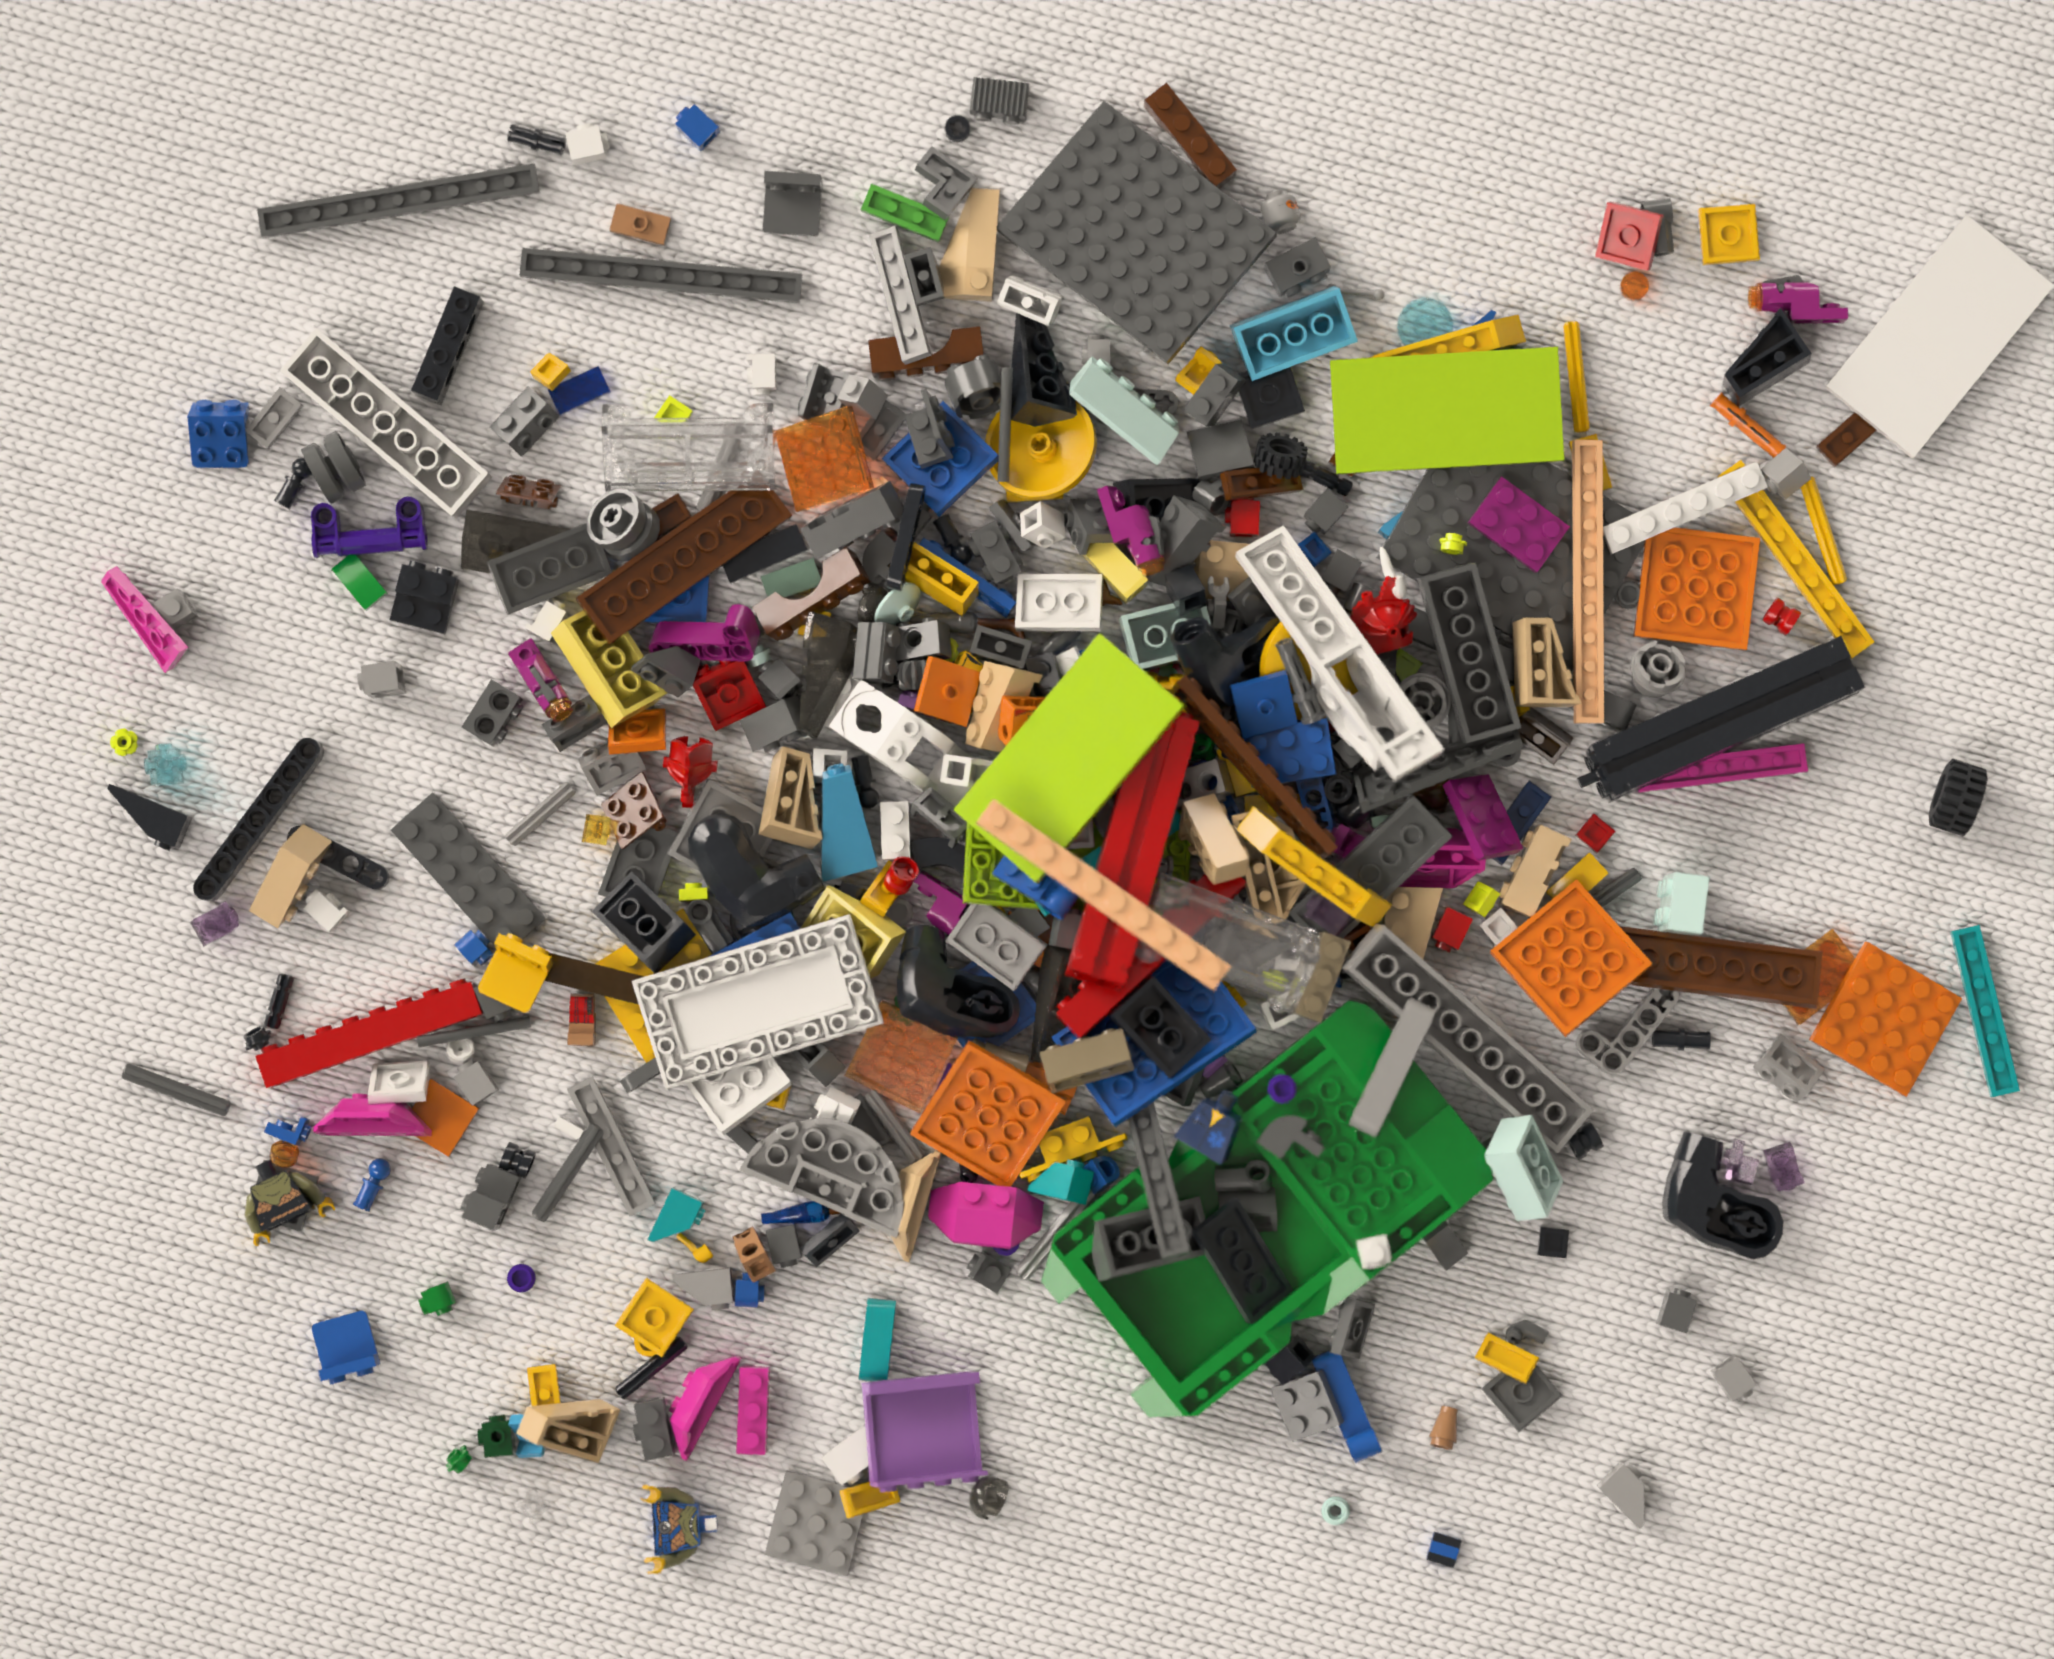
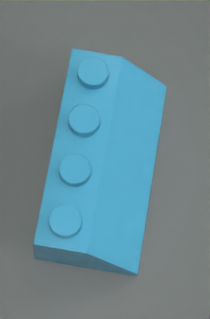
M1336 286L1229 325L1239 354L1252 381L1358 342L1340 288Z

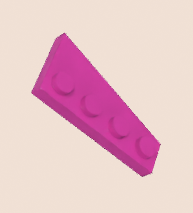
M117 566L108 570L101 583L164 673L172 670L186 652L188 646L131 583L125 573Z

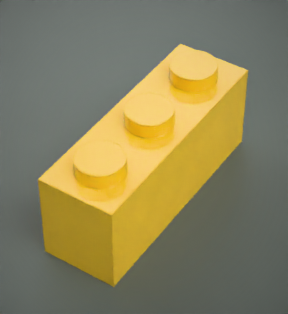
M914 542L905 581L916 584L922 592L963 617L978 596L979 582Z

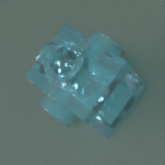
M169 743L155 745V750L147 751L148 758H144V768L146 775H150L151 785L165 786L184 783L183 771L187 770V761L185 754H181L180 749L172 748V744ZM167 761V766L164 768V763Z

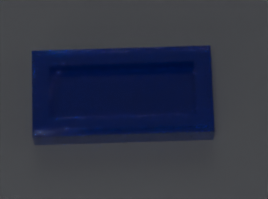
M599 366L560 383L553 391L548 389L560 416L611 393Z

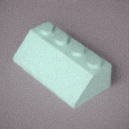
M1092 356L1070 381L1069 395L1154 464L1158 465L1179 434V426L1176 425L1178 423L1177 419L1167 411L1164 413L1160 412L1155 407V401L1148 395L1143 394L1141 396L1133 390L1134 384L1126 377H1117L1111 372L1113 370L1112 366L1104 359L1100 358L1097 360Z

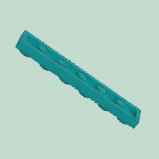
M1980 925L1950 931L1990 1097L2018 1092L2020 1091Z

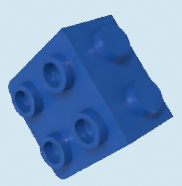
M199 400L196 403H192L187 419L191 461L194 467L245 468L248 465L246 422L250 413L249 402H240L239 400H227L225 402Z
M365 1311L315 1323L312 1326V1333L322 1369L318 1370L321 1382L329 1380L330 1385L346 1381L345 1375L356 1372L357 1377L374 1373L373 1367L381 1364L369 1318Z

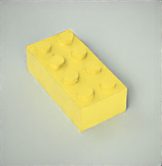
M583 610L562 621L551 632V635L611 728L655 705L667 694L664 689L650 681L644 680L641 676L631 671L632 666L644 656L629 632L609 645Z

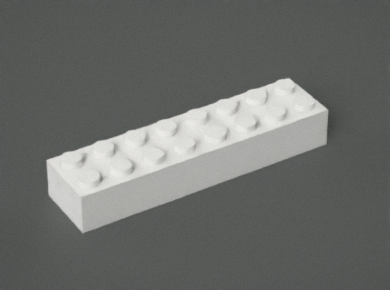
M317 328L281 368L280 372L455 520L492 478L486 470Z

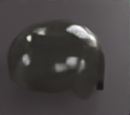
M869 582L867 584L868 588H863L862 590L863 596L857 610L858 622H875L874 618L877 607L888 594L879 584Z
M985 1476L979 1479L973 1485L969 1494L971 1511L977 1517L986 1520L989 1519L986 1515L997 1516L1004 1506L1008 1495L1009 1485L1007 1481L995 1476Z

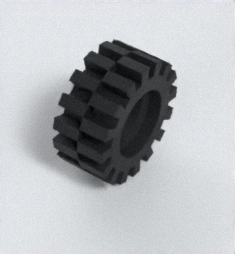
M1267 433L1266 436L1262 435L1258 440L1254 456L1255 467L1260 468L1259 471L1262 473L1267 471L1268 476L1277 475L1276 478L1281 479L1282 476L1286 479H1291V476L1297 478L1298 475L1303 473L1308 448L1304 446L1305 444L1302 441L1298 442V438H1289L1290 435L1288 434L1281 436L1280 433H1275V436H1273L1272 433Z

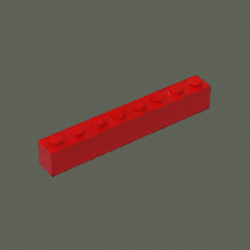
M1205 874L1198 882L1195 879L1191 880L1182 889L1184 895L1177 901L1172 898L1161 909L1163 914L1160 917L1191 938L1246 887L1247 882L1242 877L1213 884ZM1138 939L1126 984L1120 991L1102 987L1090 981H1083L1078 986L1080 991L1073 998L1068 995L1057 1005L1059 1009L1056 1013L1057 1018L1077 1039L1085 1037L1168 959Z
M463 978L449 983L450 989L440 992L439 988H434L423 992L424 998L413 1001L412 997H408L395 1002L397 1006L395 1008L386 1010L385 1006L368 1011L369 1017L359 1020L357 1015L342 1020L343 1026L332 1029L331 1025L316 1029V1035L305 1038V1035L301 1034L288 1039V1045L278 1047L276 1043L263 1047L261 1049L262 1054L255 1057L265 1087L273 1088L417 1038V1036L426 1035L484 1015L474 991L475 983L471 981L466 982V979Z

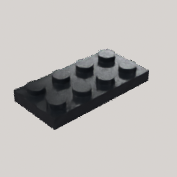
M1231 1198L1191 1231L1246 1323H1255L1293 1291L1292 1286L1239 1199Z

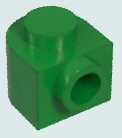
M448 1281L422 1291V1298L418 1299L424 1315L436 1312L437 1316L452 1311V1304L456 1303Z

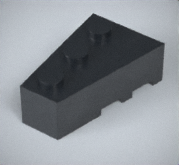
M1781 308L1724 374L1722 385L1738 407L1810 363L1811 351Z

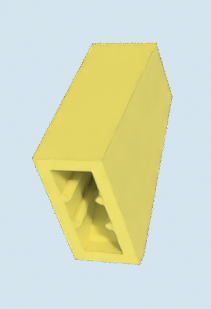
M1090 543L1087 554L1082 555L1098 574L1103 575L1106 583L1125 604L1147 587L1148 579L1114 543Z

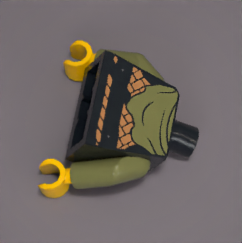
M268 1160L256 1166L261 1182L250 1187L251 1193L246 1199L244 1216L251 1232L254 1233L253 1243L255 1246H259L260 1241L258 1237L263 1236L270 1243L271 1230L315 1210L314 1205H317L321 1217H326L322 1209L324 1206L329 1205L333 1210H335L332 1199L325 1197L314 1182L298 1172L292 1173L285 1170L277 1174L272 1161Z

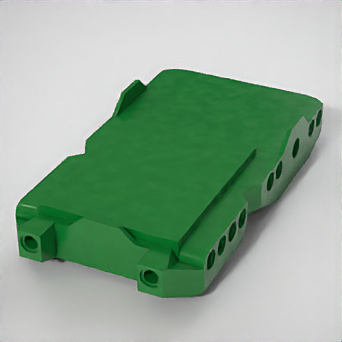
M1350 1000L1346 1001L1323 1019L1321 1023H1318L1232 1092V1094L1238 1097L1232 1112L1241 1116L1242 1122L1230 1156L1221 1165L1248 1164L1256 1159L1263 1160L1268 1164L1273 1179L1272 1187L1275 1188L1277 1231L1259 1232L1293 1288L1291 1293L1255 1323H1246L1205 1255L1099 1282L1092 1257L1095 1222L1149 1209L1139 1166L1055 1233L1041 1282L1058 1304L1081 1287L1151 1375L1130 1392V1395L1148 1417L1200 1415L1290 1342L1292 1321L1327 1313L1390 1265L1493 1181L1492 1168L1487 1164L1485 1158L1486 1149L1414 1060L1377 1135L1373 1137L1349 1125L1353 1112L1392 1034V1031L1381 1017L1366 1004ZM1276 1075H1288L1296 1083V1095L1287 1103L1275 1102L1268 1094V1084ZM1291 1115L1307 1121L1301 1131L1306 1133L1309 1129L1322 1138L1319 1144L1324 1149L1317 1157L1299 1143L1293 1141L1280 1159L1256 1141L1273 1120ZM1177 1139L1168 1161L1178 1201L1200 1196L1205 1219H1207L1219 1209L1218 1192L1215 1188V1166L1220 1164ZM1257 1173L1252 1179L1261 1180L1265 1174ZM1382 1234L1386 1235L1391 1263L1376 1268L1362 1269L1356 1240Z

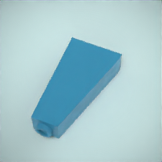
M835 764L828 767V771L822 772L820 869L823 882L878 867L850 765Z

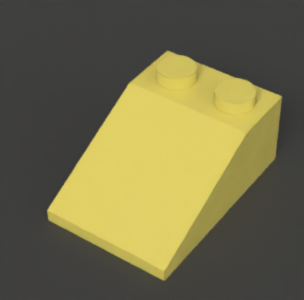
M829 885L825 888L800 929L851 914L869 976L872 979L880 974L906 931L888 916L881 917L861 904L859 900Z

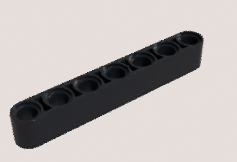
M303 738L297 742L195 880L193 891L199 899L215 901L222 896L321 762L324 756V748L320 742L312 738ZM308 744H314L316 747L315 756L306 759L303 755L304 747ZM293 766L297 767L299 777L295 781L289 782L286 777L287 770ZM279 789L282 792V800L274 805L270 802L269 795L273 790ZM258 812H262L265 815V823L261 827H255L252 822L253 816ZM241 835H246L248 838V846L244 850H238L236 847V839ZM223 858H229L232 863L231 869L227 873H222L219 870V863ZM210 880L214 883L215 889L211 895L205 896L202 892V886L206 881Z

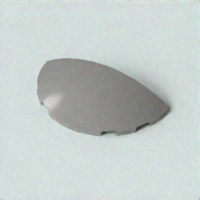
M827 1118L797 1120L775 1129L764 1140H760L749 1152L740 1168V1171L843 1213L844 1216L895 1238L898 1236L904 1206L898 1172L893 1162L882 1149V1146L870 1135L851 1124Z

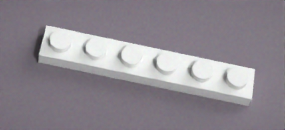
M1756 461L1603 527V537L1610 554H1613L1768 488Z

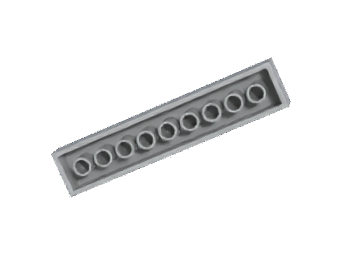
M1376 923L1343 962L1341 969L1397 1018L1400 1017L1410 997L1435 1009L1436 1013L1423 1040L1511 1117L1532 1115L1549 1150L1559 1153L1594 1111L1592 1107L1384 925Z

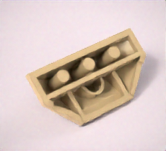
M1209 541L1211 547L1207 552L1201 551L1194 560L1196 566L1193 568L1205 588L1206 599H1213V596L1208 592L1209 577H1213L1215 586L1223 585L1224 577H1228L1230 589L1227 595L1249 577L1235 555L1237 551L1250 544Z
M1249 812L1231 816L1232 824L1235 825L1236 829ZM1263 812L1277 822L1280 829L1295 838L1292 828ZM1237 831L1242 847L1245 846L1250 856V862L1247 863L1246 874L1243 877L1247 882L1246 890L1257 926L1286 920L1303 890L1305 882L1262 853Z
M937 1150L900 1170L899 1178L901 1181L902 1200L904 1201L903 1216L897 1238L892 1236L891 1238L901 1257L906 1262L911 1260L941 1157V1152Z

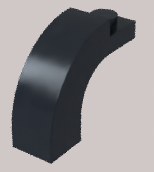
M928 837L910 841L914 860L919 870L933 866H947L959 872L963 878L965 846L957 842L955 848L952 849L948 846L950 839L940 837Z

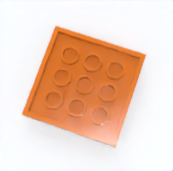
M1674 527L1646 539L1643 550L1639 584L1640 594L1636 609L1633 637L1746 651L1760 538Z
M1577 879L1490 950V954L1565 1038L1652 966V962Z
M1865 941L1809 1040L1902 1096L1907 1097L1962 998Z
M969 1040L915 1123L910 1135L995 1185L1011 1187L1063 1108L1067 1097L1059 1092L1052 1094L1050 1087Z

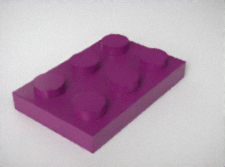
M1502 476L1497 480L1467 522V524L1534 573L1540 570L1570 527Z
M1489 774L1453 779L1443 785L1477 861L1517 854L1524 849Z

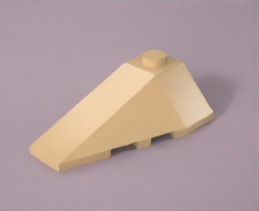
M971 188L939 266L944 286V299L992 302L1000 190Z

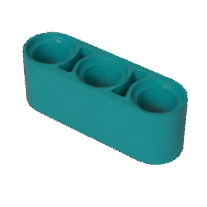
M868 1298L859 1380L871 1382L888 1380L896 1301L875 1298Z

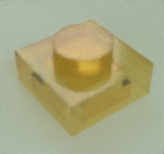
M586 814L582 842L606 845L611 830V818Z

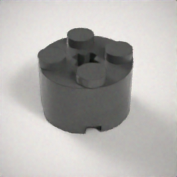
M980 355L973 361L963 365L956 364L948 368L945 387L959 418H963L962 415H969L970 419H979L993 414L1000 409L1001 373L997 363L990 360L988 355Z

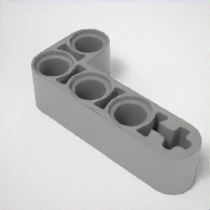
M1652 988L1610 1041L1596 1031H1584L1576 1039L1575 1045L1577 1050L1601 1071L1607 1074L1621 1072L1678 1002L1679 991L1670 990L1668 995L1671 999L1663 1000L1657 1007L1649 1002L1651 1000L1653 1003L1658 1002L1662 994L1659 992L1660 989ZM1644 1009H1649L1654 1014V1020L1650 1025H1646L1641 1021L1640 1016ZM1627 1031L1633 1032L1637 1038L1635 1045L1632 1047L1626 1046L1623 1042V1035ZM1588 1035L1593 1036L1597 1041L1596 1048L1591 1052L1583 1047V1040ZM1610 1053L1616 1054L1619 1059V1064L1615 1069H1610L1605 1064V1058Z

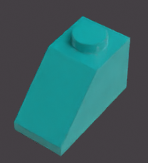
M1069 1159L1067 1164L1055 1162L1028 1186L1027 1191L1086 1205L1094 1172L1083 1169L1084 1163Z
M671 1188L647 1240L654 1242L691 1229L694 1223L700 1225L706 1212L702 1208L704 1202L676 1188Z

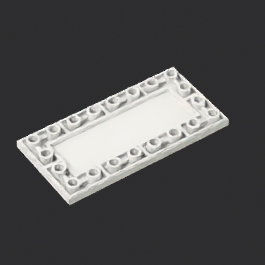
M1965 215L1825 388L1913 459L2050 292L2054 284L1970 216Z
M851 914L632 980L666 1090L884 1023Z

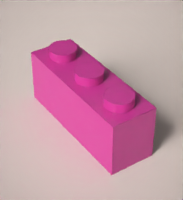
M740 1367L736 1454L765 1455L767 1453L770 1367Z

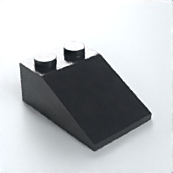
M1198 478L1128 479L1113 482V486L1117 487L1124 496V509L1134 505L1145 506L1150 516L1159 518V522H1161L1165 509L1170 504L1173 495L1196 502L1193 500L1192 495L1194 488L1201 481Z
M632 871L591 911L654 974L660 972L696 935Z
M1148 976L1107 1015L1119 1029H1123L1124 1034L1169 1079L1211 1041V1038L1154 976Z

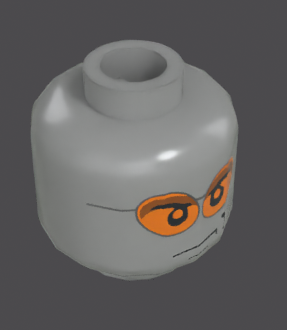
M1283 190L1269 193L1267 195L1268 200L1264 201L1260 207L1265 225L1275 231L1276 234L1286 233L1297 228L1296 224L1300 221L1301 215L1295 197L1291 194H1284Z

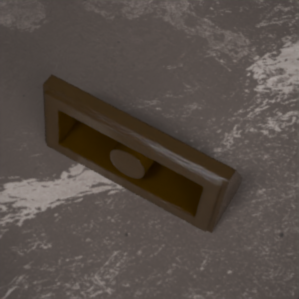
M1529 707L1530 710L1519 717L1521 728L1518 731L1521 741L1555 765L1572 742L1573 737L1533 707Z

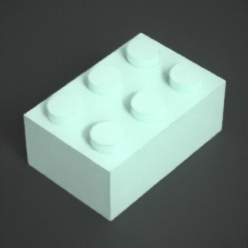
M1170 603L1122 615L1119 618V624L1128 657L1144 671L1179 663L1170 636L1178 625L1191 618H1204L1211 625L1207 607L1204 606L1180 616L1174 604Z
M1674 872L1664 876L1663 880L1658 882L1657 897L1661 898L1660 908L1655 909L1653 925L1658 926L1657 931L1692 936L1703 934L1709 876Z
M1533 1116L1503 1118L1486 1150V1162L1491 1166L1497 1185L1502 1189L1508 1208L1512 1210L1517 1221L1548 1218L1563 1179Z

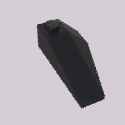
M1016 313L1011 364V368H1013L1011 420L1037 427L1074 418L1077 415L1076 402L1069 395L1070 384L1066 383L1062 373L1065 368L1062 362H1058L1052 350L1055 345L1047 326Z

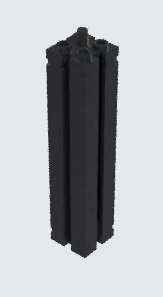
M1839 636L1827 643H1823L1614 734L1607 739L1591 744L1586 751L1587 756L1584 757L1585 764L1590 773L1578 777L1577 781L1581 788L1599 781L1596 783L1599 795L1602 799L1606 798L1608 803H1611L1710 758L1838 704L1843 700L1854 697L1865 686L1857 668L1853 666L1850 660L1851 655L1842 636Z

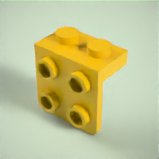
M499 933L494 943L496 951L478 985V990L487 997L520 1012L528 1013L553 965L552 959L548 956L549 952L542 947L534 945L531 948L522 944L523 940L513 934L508 933L507 936Z

